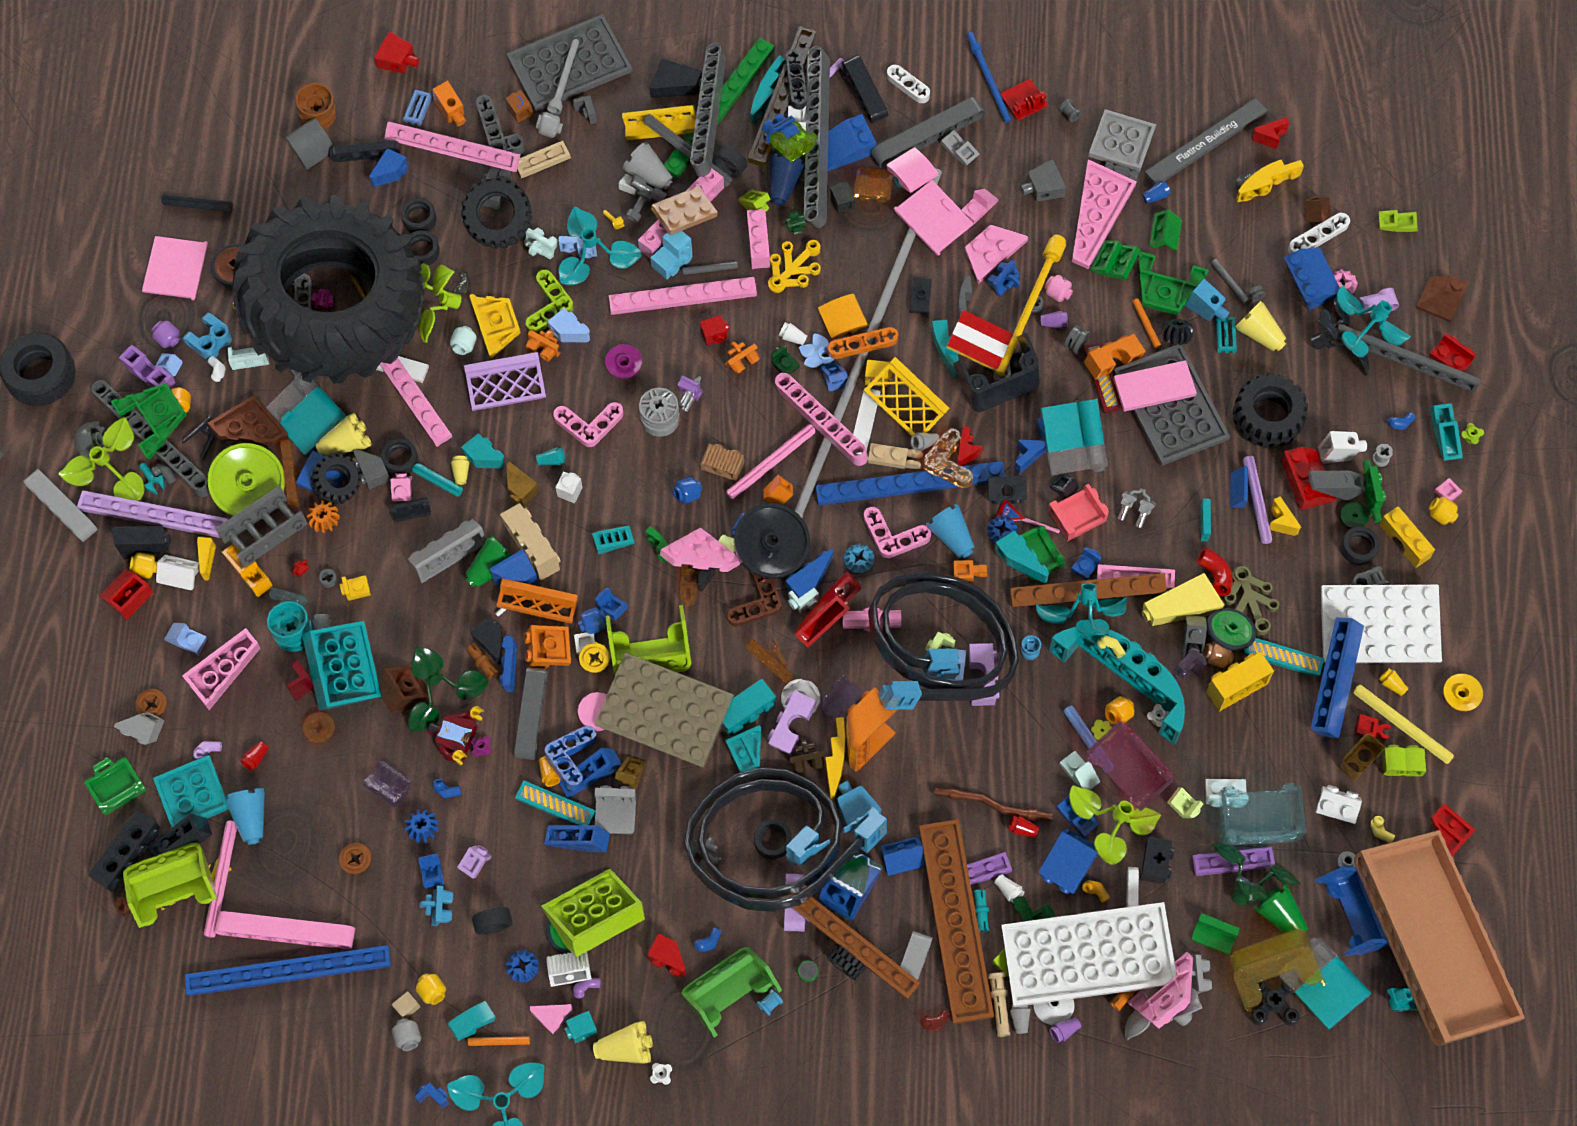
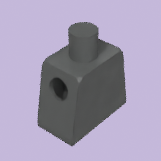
M1050 160L1029 171L1027 183L1020 185V190L1023 196L1032 193L1036 201H1044L1065 197L1066 186L1054 161Z

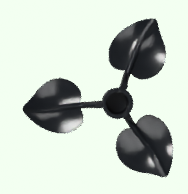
M1337 297L1334 298V306L1340 316V320L1334 323L1328 310H1324L1321 313L1317 323L1324 326L1326 330L1311 336L1316 350L1325 346L1328 349L1345 346L1344 343H1331L1334 339H1338L1336 327L1343 322L1346 326H1349L1351 323L1349 314L1338 305ZM1366 354L1364 357H1358L1365 368V376L1369 373V359Z

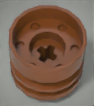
M310 83L299 89L296 94V106L302 125L315 117L324 130L330 127L336 119L334 97L331 90L320 83Z

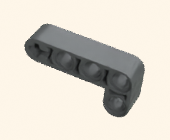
M488 95L479 96L476 100V105L488 146L522 156L525 153L522 136L512 134L504 137L491 97Z

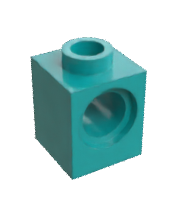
M589 1011L566 1020L568 1027L565 1028L569 1039L573 1038L575 1044L598 1034Z

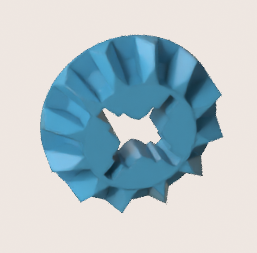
M860 543L858 545H851L844 554L845 566L855 573L868 571L874 564L873 551L867 545L864 546ZM863 553V560H859L855 563L856 557L854 555L859 556Z

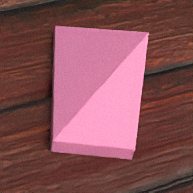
M571 1004L530 1006V1011L544 1027L554 1034L571 1016L573 1008Z

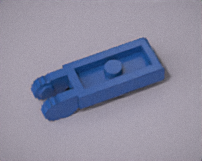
M508 635L502 640L505 656H502L501 659L504 671L500 675V684L506 692H513L515 687L517 644L514 638Z

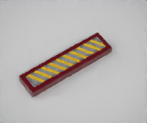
M1099 342L1085 345L1083 347L1085 356L1087 357V353L1094 348H1102L1103 344ZM1112 372L1097 380L1092 376L1104 414L1122 410Z

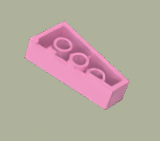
M245 628L182 676L207 709L210 710L261 648Z

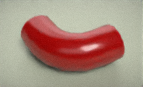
M1207 547L1203 548L1196 563L1212 574L1214 579L1212 586L1219 596L1229 595L1233 585L1232 572L1223 557Z

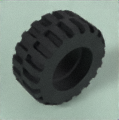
M494 176L487 180L484 178L481 179L480 183L473 184L472 189L466 192L465 200L462 201L461 216L467 232L483 246H489L493 249H498V247L508 248L511 244H517L520 238L523 239L525 237L526 231L531 226L530 222L533 216L532 206L525 191L517 183L504 177L497 178ZM493 196H502L508 199L514 208L513 220L508 226L500 230L488 228L480 218L482 204Z
M1267 373V376L1260 374L1256 376V379H1249L1241 387L1233 407L1234 424H1237V431L1243 433L1242 437L1245 440L1250 439L1253 445L1261 444L1262 448H1268V446L1278 448L1280 444L1282 446L1289 444V441H1293L1301 432L1308 414V403L1305 402L1307 398L1305 393H1300L1302 390L1300 386H1295L1293 384L1294 381L1290 378L1286 380L1283 375L1279 374L1277 377L1273 373ZM1262 400L1277 402L1286 411L1287 418L1278 422L1266 421L1258 416L1253 405Z

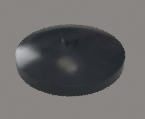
M776 503L761 504L747 511L738 522L734 532V549L741 564L754 575L766 579H780L796 572L806 560L810 550V533L801 516L791 508Z

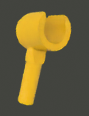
M606 210L603 211V214L612 222L614 229L617 230L624 227V221L621 216L614 218Z

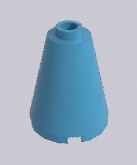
M954 504V509L948 507L932 518L933 523L929 524L927 522L926 526L956 556L966 558L973 553L974 544L960 506Z
M263 788L254 789L255 793L243 790L224 797L242 841L247 842L248 845L260 843L259 839L263 838L265 791Z

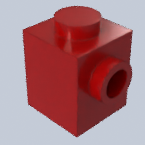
M721 315L700 321V331L706 345L718 344L727 339L729 326L726 320L723 321Z

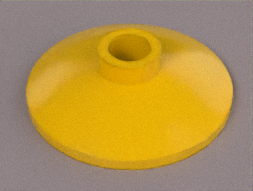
M1456 674L1446 681L1443 694L1446 702L1452 708L1459 711H1471L1481 703L1483 689L1474 677L1468 674ZM1462 692L1465 697H1460L1458 693Z

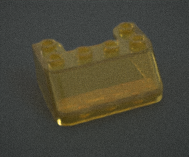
M1294 929L1237 950L1230 958L1235 983L1244 1007L1249 1013L1253 1011L1252 1007L1257 1006L1262 1000V992L1258 983L1297 969L1301 980L1305 984L1315 985L1321 983L1323 986L1327 985L1310 938L1302 929Z

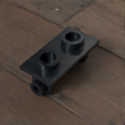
M428 497L390 506L394 522L431 515Z

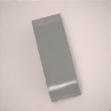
M913 931L900 967L918 980L933 938Z

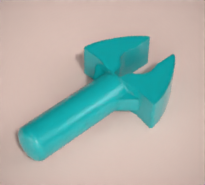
M146 463L140 464L139 468L148 479V483L144 485L145 489L153 494H158L154 488V483L160 484L161 488L165 490L163 476L155 477Z

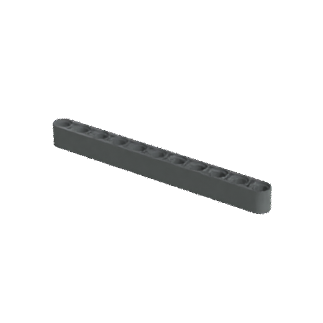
M814 46L808 51L804 186V218L815 228L823 227L827 220L830 57L819 46Z

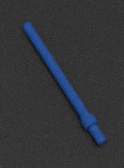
M969 32L966 36L970 42L972 54L977 58L1004 122L1008 123L1011 121L1010 115L983 57L981 45L976 41L973 32Z

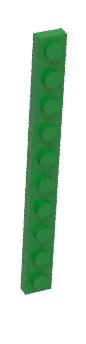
M759 38L723 85L717 125L775 50L773 44ZM694 133L686 134L683 138L691 146ZM676 148L664 166L673 177L678 179L690 163V158Z

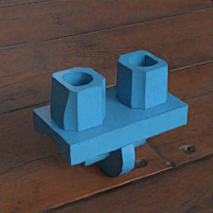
M437 886V889L433 890V901L432 895H426V901L420 902L419 907L425 909L426 916L431 915L432 909L431 926L449 923L452 920V910H443L442 903L451 904L453 892L443 890V886Z

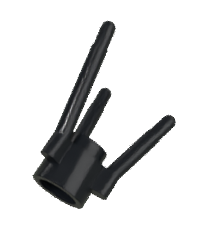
M208 415L194 430L182 439V443H185L199 431L205 435L211 434L201 454V459H204L216 436L208 427V422L214 418Z

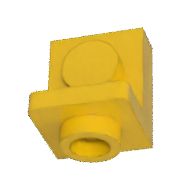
M366 575L349 580L346 579V576L342 577L343 584H340L342 595H346L348 601L371 595Z

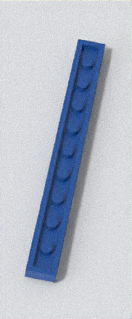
M1003 461L816 485V494L819 506L987 484V477L1005 476Z
M386 945L185 974L186 995L193 996L391 967L390 949Z

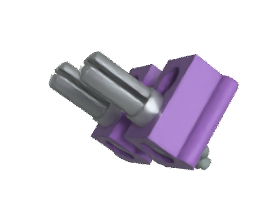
M681 376L678 383V388L681 394L684 395L679 404L683 406L682 410L688 412L694 400L698 402L703 393L700 388V376L694 381Z

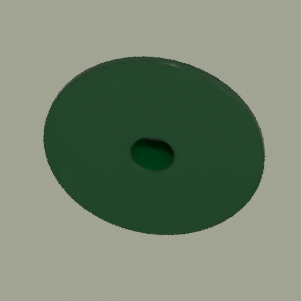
M1348 503L1341 510V520L1350 528L1364 527L1369 521V512L1360 503Z

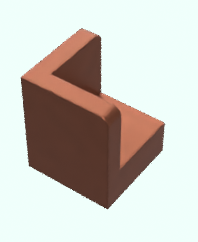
M1313 197L1304 200L1306 222H1324L1331 218L1330 197Z

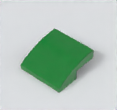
M1105 240L1090 270L1091 272L1111 278L1127 279L1140 249L1138 246L1122 245L1120 241Z

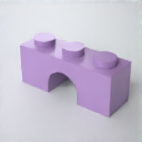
M993 643L969 644V669H979L985 675L994 669V662H997V650H993ZM998 676L984 687L995 685V680H998ZM999 693L993 697L971 701V706L995 705L996 699L999 698Z
M795 690L793 694L788 695L785 702L787 707L784 712L781 711L776 720L778 725L775 730H771L768 736L771 747L792 756L800 740L799 736L792 733L789 729L791 721L795 718H803L809 721L817 705L816 700Z

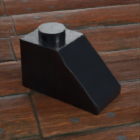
M486 618L471 632L473 640L500 665L503 648L502 627L496 620L492 622L489 618Z

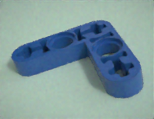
M584 726L547 744L545 747L546 760L566 788L571 791L579 790L582 787L583 776L569 756L596 742V730L591 726ZM568 741L576 743L574 747H568L565 744ZM565 763L569 765V768L562 770L558 766ZM570 774L573 780H577V782L570 781Z

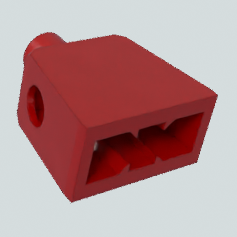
M392 32L387 34L374 56L377 68L398 73H404L408 65L417 68L420 62V58L414 56L413 45Z

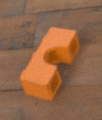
M1135 334L1130 336L1124 335L1116 342L1112 343L1110 341L1102 348L1090 350L1084 363L1094 379L1097 380L1112 372L1116 365L1113 358L1119 359L1123 365L1141 359L1146 351Z

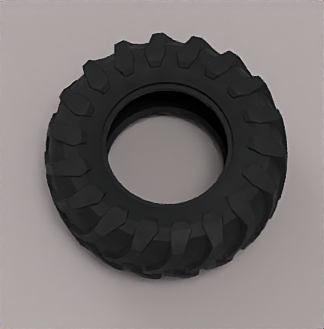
M331 195L326 203L316 204L309 197L300 198L296 206L291 210L280 206L273 209L265 224L256 223L250 228L245 244L240 246L237 253L233 272L234 307L236 308L238 318L241 319L239 324L242 331L248 333L255 342L253 349L257 355L267 354L276 361L275 369L281 373L286 368L301 373L303 381L310 383L316 376H328L333 384H342L350 374L354 373L363 378L372 376L381 362L391 364L397 360L404 345L410 343L416 332L423 307L422 273H419L422 269L419 259L414 258L409 248L412 245L409 235H400L394 229V219L389 214L380 218L369 212V204L361 201L357 207L344 205L340 196ZM364 254L368 255L373 267L369 264ZM324 267L342 268L356 273L372 288L361 302L351 308L337 312H318L307 309L292 300L286 293L288 287L296 278L308 271Z

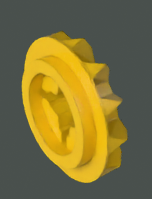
M597 642L588 643L581 649L579 661L585 670L600 672L608 666L610 653L604 644L602 645ZM592 653L594 655L598 653L599 659H594L593 661H590V654Z

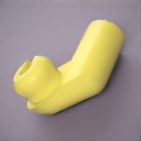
M1104 635L1101 636V639L1097 640V645L1101 649H1105L1106 646L1111 648L1117 658L1126 654L1119 641L1115 638Z
M1375 816L1371 820L1374 836L1387 843H1392L1395 835L1385 831L1384 819L1381 816Z

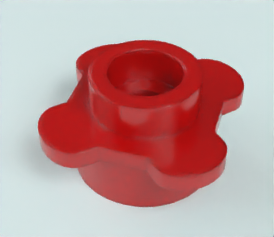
M307 559L303 562L299 560L292 567L294 569L292 575L296 574L300 577L310 568L307 564Z

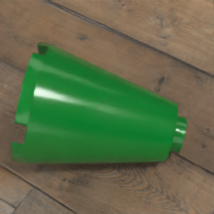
M490 535L466 571L467 577L465 580L472 587L475 585L480 587L492 579L490 568L509 558L512 554L493 535Z
M1284 883L1282 884L1283 889L1280 890L1277 887L1272 890L1265 899L1260 900L1262 904L1259 907L1256 904L1254 909L1292 941L1295 939L1300 941L1307 936L1306 931L1308 927L1289 887Z

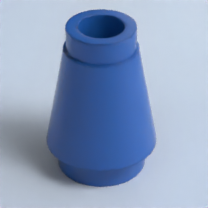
M1159 181L1142 196L1146 204L1167 198L1171 191L1165 181Z

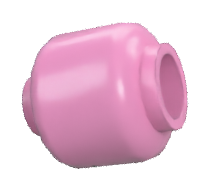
M1061 275L1051 276L1044 287L1046 295L1057 302H1062L1064 299L1068 300L1073 293V290H1071L1072 283Z

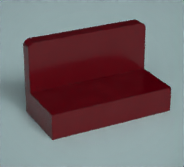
M298 660L291 664L298 678L287 685L295 701L314 690L309 675Z

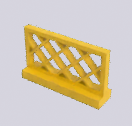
M896 357L863 390L911 436L915 435L912 431V424L923 423L922 433H927L950 409ZM888 370L895 375V382H884V374ZM905 384L908 387L909 395H898V385ZM873 385H882V395H874L870 391ZM884 385H895V395H885ZM909 397V408H898V398ZM911 397H919L922 400V408H912ZM885 398H895L896 408H888L885 405ZM912 410H922L923 421H912ZM925 410H933L938 416L934 420L925 421ZM899 411H909V421L899 419Z

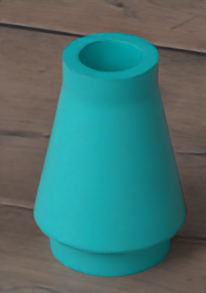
M556 447L537 454L538 466H561V463H565L563 448L558 449Z

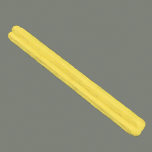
M1359 684L1355 688L1353 693L1443 762L1446 764L1450 763L1454 754L1364 686Z

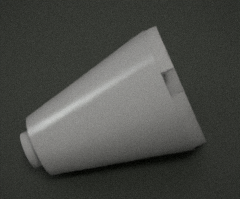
M647 142L638 146L630 155L632 156L630 162L626 160L622 167L625 172L633 176L638 175L646 180L647 184L660 190H667L673 183L671 181L673 177Z

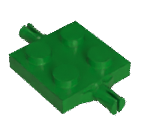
M1366 460L1362 464L1369 517L1373 516L1374 522L1379 523L1382 521L1380 510L1383 502L1386 500V493L1381 487V472H1378L1377 466H1371L1370 461Z

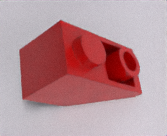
M658 933L647 954L650 964L657 968L665 967L669 969L668 972L676 977H679V975L685 977L686 969L677 942Z

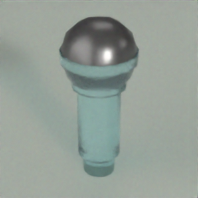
M1257 170L1250 172L1246 176L1236 178L1235 186L1240 189Z

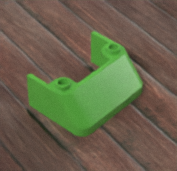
M744 947L688 984L682 990V995L703 1026L715 1038L718 1035L714 1027L720 1023L722 1018L720 1012L752 989L757 993H764L771 986L778 992H781L782 989L768 965L750 948Z

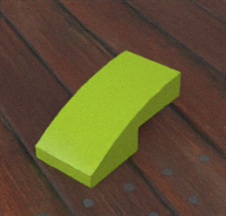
M1398 210L1379 212L1381 230L1395 232L1418 231L1416 212L1398 213Z

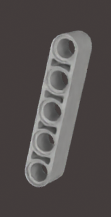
M39 469L35 470L23 481L82 542L86 541L98 530Z

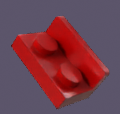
M1445 333L1442 340L1431 351L1429 356L1439 363L1465 372L1473 362L1476 354L1470 347L1460 343L1456 337Z

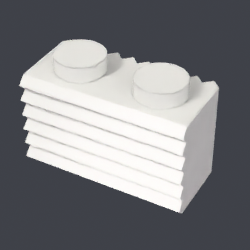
M587 952L578 957H575L572 953H564L563 955L557 954L546 958L551 987L591 979Z

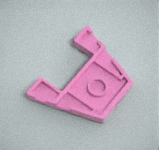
M1188 952L1174 962L1177 976L1148 999L1147 995L1141 990L1127 1001L1129 1005L1157 1028H1161L1164 1024L1169 1023L1177 1013L1183 1011L1190 1003L1193 957Z

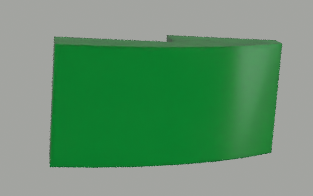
M649 526L645 531L647 542L656 547L658 559L666 563L668 561L660 556L662 548L668 546V543L654 528Z

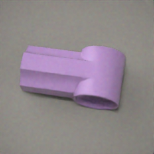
M1386 288L1379 291L1378 294L1360 297L1359 299L1363 310L1371 307L1373 304L1377 305L1381 300L1387 301L1392 306V311L1399 307L1393 288Z

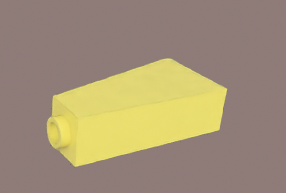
M1205 573L1144 603L1142 615L1146 621L1150 622L1151 626L1185 620L1186 615L1208 616L1218 609H1223L1224 603Z

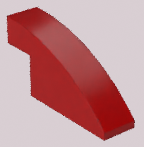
M847 571L812 608L794 635L807 648L812 645L850 609L848 601L862 589L861 584Z

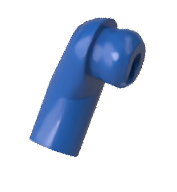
M1408 412L1404 418L1390 417L1387 420V424L1393 429L1405 430L1416 417L1413 413Z
M712 928L708 938L697 939L694 942L695 949L700 952L714 949L722 931Z

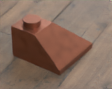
M1452 275L1430 277L1416 308L1451 322L1469 282Z
M411 665L385 668L383 670L382 699L391 714L405 712L419 702L428 699L427 687L422 679L416 678L412 674Z

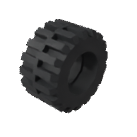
M331 454L329 457L325 456L319 461L312 471L313 474L310 478L312 480L311 488L315 489L313 493L315 495L319 494V500L325 499V503L333 502V505H337L339 502L343 504L347 500L349 501L361 485L360 480L362 479V475H359L361 470L359 467H355L357 464L355 461H349L350 457L348 456L343 458V454H338V456ZM328 471L341 473L346 481L345 487L335 488L331 486L326 479V473Z

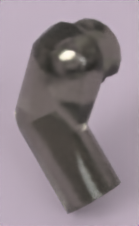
M467 271L459 273L461 282L453 289L455 294L464 295L471 288Z

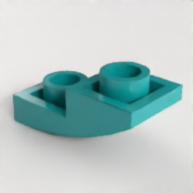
M486 1001L451 1020L448 1023V1027L457 1041L475 1034L476 1029L495 1021V1015Z

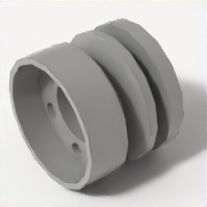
M660 387L650 389L644 393L639 402L641 423L645 431L658 437L667 436L674 432L680 421L678 400L674 393Z

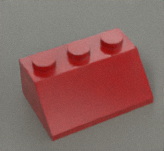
M1299 447L1284 451L1281 463L1300 511L1337 500L1336 497L1313 490L1310 486L1308 472L1325 471L1316 449Z

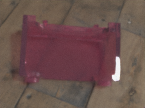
M1123 719L1086 751L1088 755L1086 759L1093 766L1096 764L1100 766L1127 795L1129 798L1128 802L1133 805L1134 810L1142 811L1177 778Z

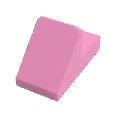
M986 189L975 190L973 199L961 211L975 224L998 202V199Z

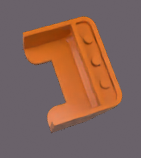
M875 687L871 691L867 690L862 695L861 701L857 705L854 703L847 710L846 741L849 766L855 772L861 769L896 734L885 722L897 710H885L883 702L878 695L879 690Z

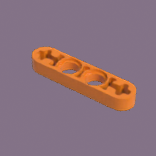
M888 327L833 340L828 345V354L833 359H840L890 347L898 342V332L895 328ZM887 334L893 336V339L890 340ZM873 337L877 339V343L871 345L867 342V339ZM857 342L859 347L852 349L849 347V344ZM833 347H837V349H839V352L833 350Z

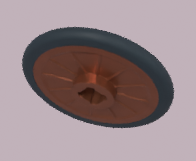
M231 244L221 248L211 261L213 277L225 286L232 287L233 265L235 264L241 244Z

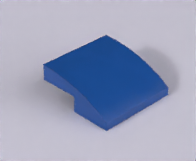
M315 451L311 452L296 481L297 486L312 492L315 490L311 488L312 480L310 478L313 474L312 471L319 461L325 457L324 455ZM328 471L326 473L328 483L335 488H340L344 476L337 471Z

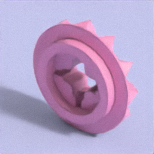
M1343 269L1340 271L1335 270L1333 275L1339 287L1342 286L1340 280L1343 278L1344 282H1347L1344 287L1349 293L1353 294L1358 283L1355 275L1353 276L1350 271H1343Z

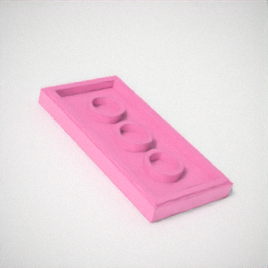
M1186 361L1116 375L1113 378L1124 412L1194 397L1197 394Z

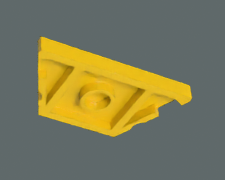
M471 294L469 296L489 356L493 358L521 333L509 298H494L492 296L482 298Z

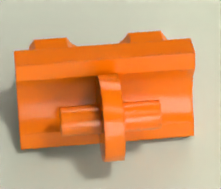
M550 329L546 333L541 331L540 334L532 330L529 331V340L525 345L527 351L535 353L538 348L542 349L540 357L547 362L554 356L558 358L560 355L558 351L559 345L556 344L558 339L554 337L553 330Z
M733 341L730 343L732 349L727 351L729 356L736 354V356L728 360L724 365L727 369L730 367L736 375L746 369L740 360L746 358L749 364L752 365L760 359L755 351L757 346L754 343L744 351H741L745 344L743 342L737 344Z

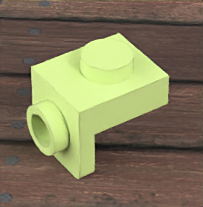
M938 632L934 640H929L925 650L940 649L942 645L953 649L955 640L947 633L942 634Z
M1178 787L1167 802L1182 818L1196 817L1203 806L1201 801H1195L1182 787Z

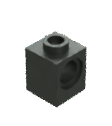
M848 182L837 183L830 187V197L838 214L855 208V197Z

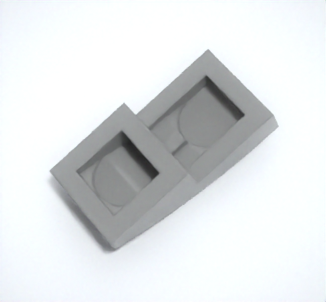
M955 130L940 142L953 157L965 166L980 155L969 141L965 143Z

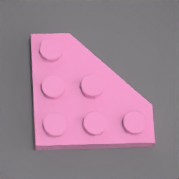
M702 528L662 548L660 556L669 563L680 567L682 564L693 565V568L708 570L709 567L719 568V571L728 572L741 563L736 554Z

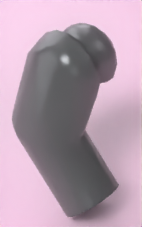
M158 463L151 468L155 476L162 474L169 485L177 481L168 466Z

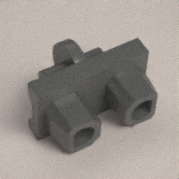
M711 835L706 839L705 845L710 861L713 864H719L721 858L708 850L710 848L715 852L718 849L713 844L715 838ZM692 839L691 847L694 857H696L698 853L700 855L701 853L698 842ZM702 859L698 865L707 871Z

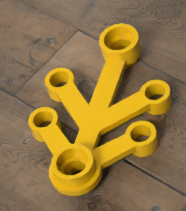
M816 240L807 242L806 249L792 263L791 253L793 245L791 242H784L782 244V251L785 258V271L780 275L779 265L781 264V257L778 254H772L770 256V264L772 265L773 276L768 281V287L774 293H780L786 287H807L809 279L806 275L802 274L818 275L821 267L818 263H812L807 267L800 266L809 256H817L820 253V243ZM791 275H800L798 279H788Z

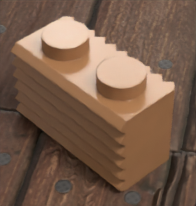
M708 444L701 461V470L737 481L744 465V455L737 450H726L719 444Z

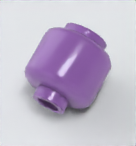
M159 321L151 330L153 332L152 338L163 348L174 347L180 340L178 338L180 331L169 321Z

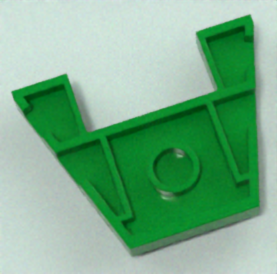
M1140 251L1138 263L1142 306L1178 315L1196 287L1207 277L1209 270L1193 266L1189 281L1151 272L1156 255Z
M167 383L143 390L144 392L135 395L130 394L125 398L110 401L121 417L137 406L154 434L139 443L138 446L148 460L153 457L187 415Z

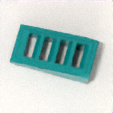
M629 526L592 533L598 555L635 544ZM622 533H626L628 540H624ZM615 535L619 536L620 541H616ZM608 537L612 538L613 543H609ZM604 539L605 544H601L600 540Z

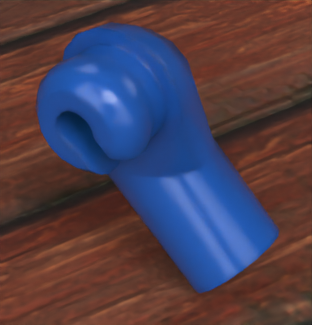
M436 779L433 782L434 791L442 798L462 795L460 785L448 787L443 783L442 779Z

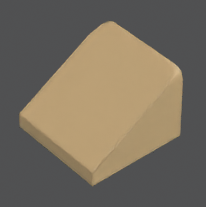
M406 992L392 1004L403 1019L408 1018L420 1008V1005L409 992Z

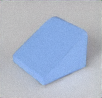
M162 353L155 367L159 365L172 376H176L182 365V360L175 354Z

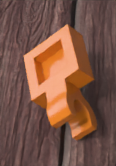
M973 560L954 561V577L964 581H974V576L987 577V565L973 566Z

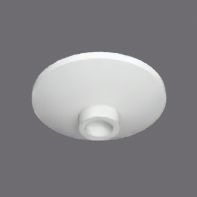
M1074 1000L1057 1001L1058 1006H1052L1051 1002L1033 1004L1035 1014L1042 1022L1053 1025L1070 1019L1074 1011Z

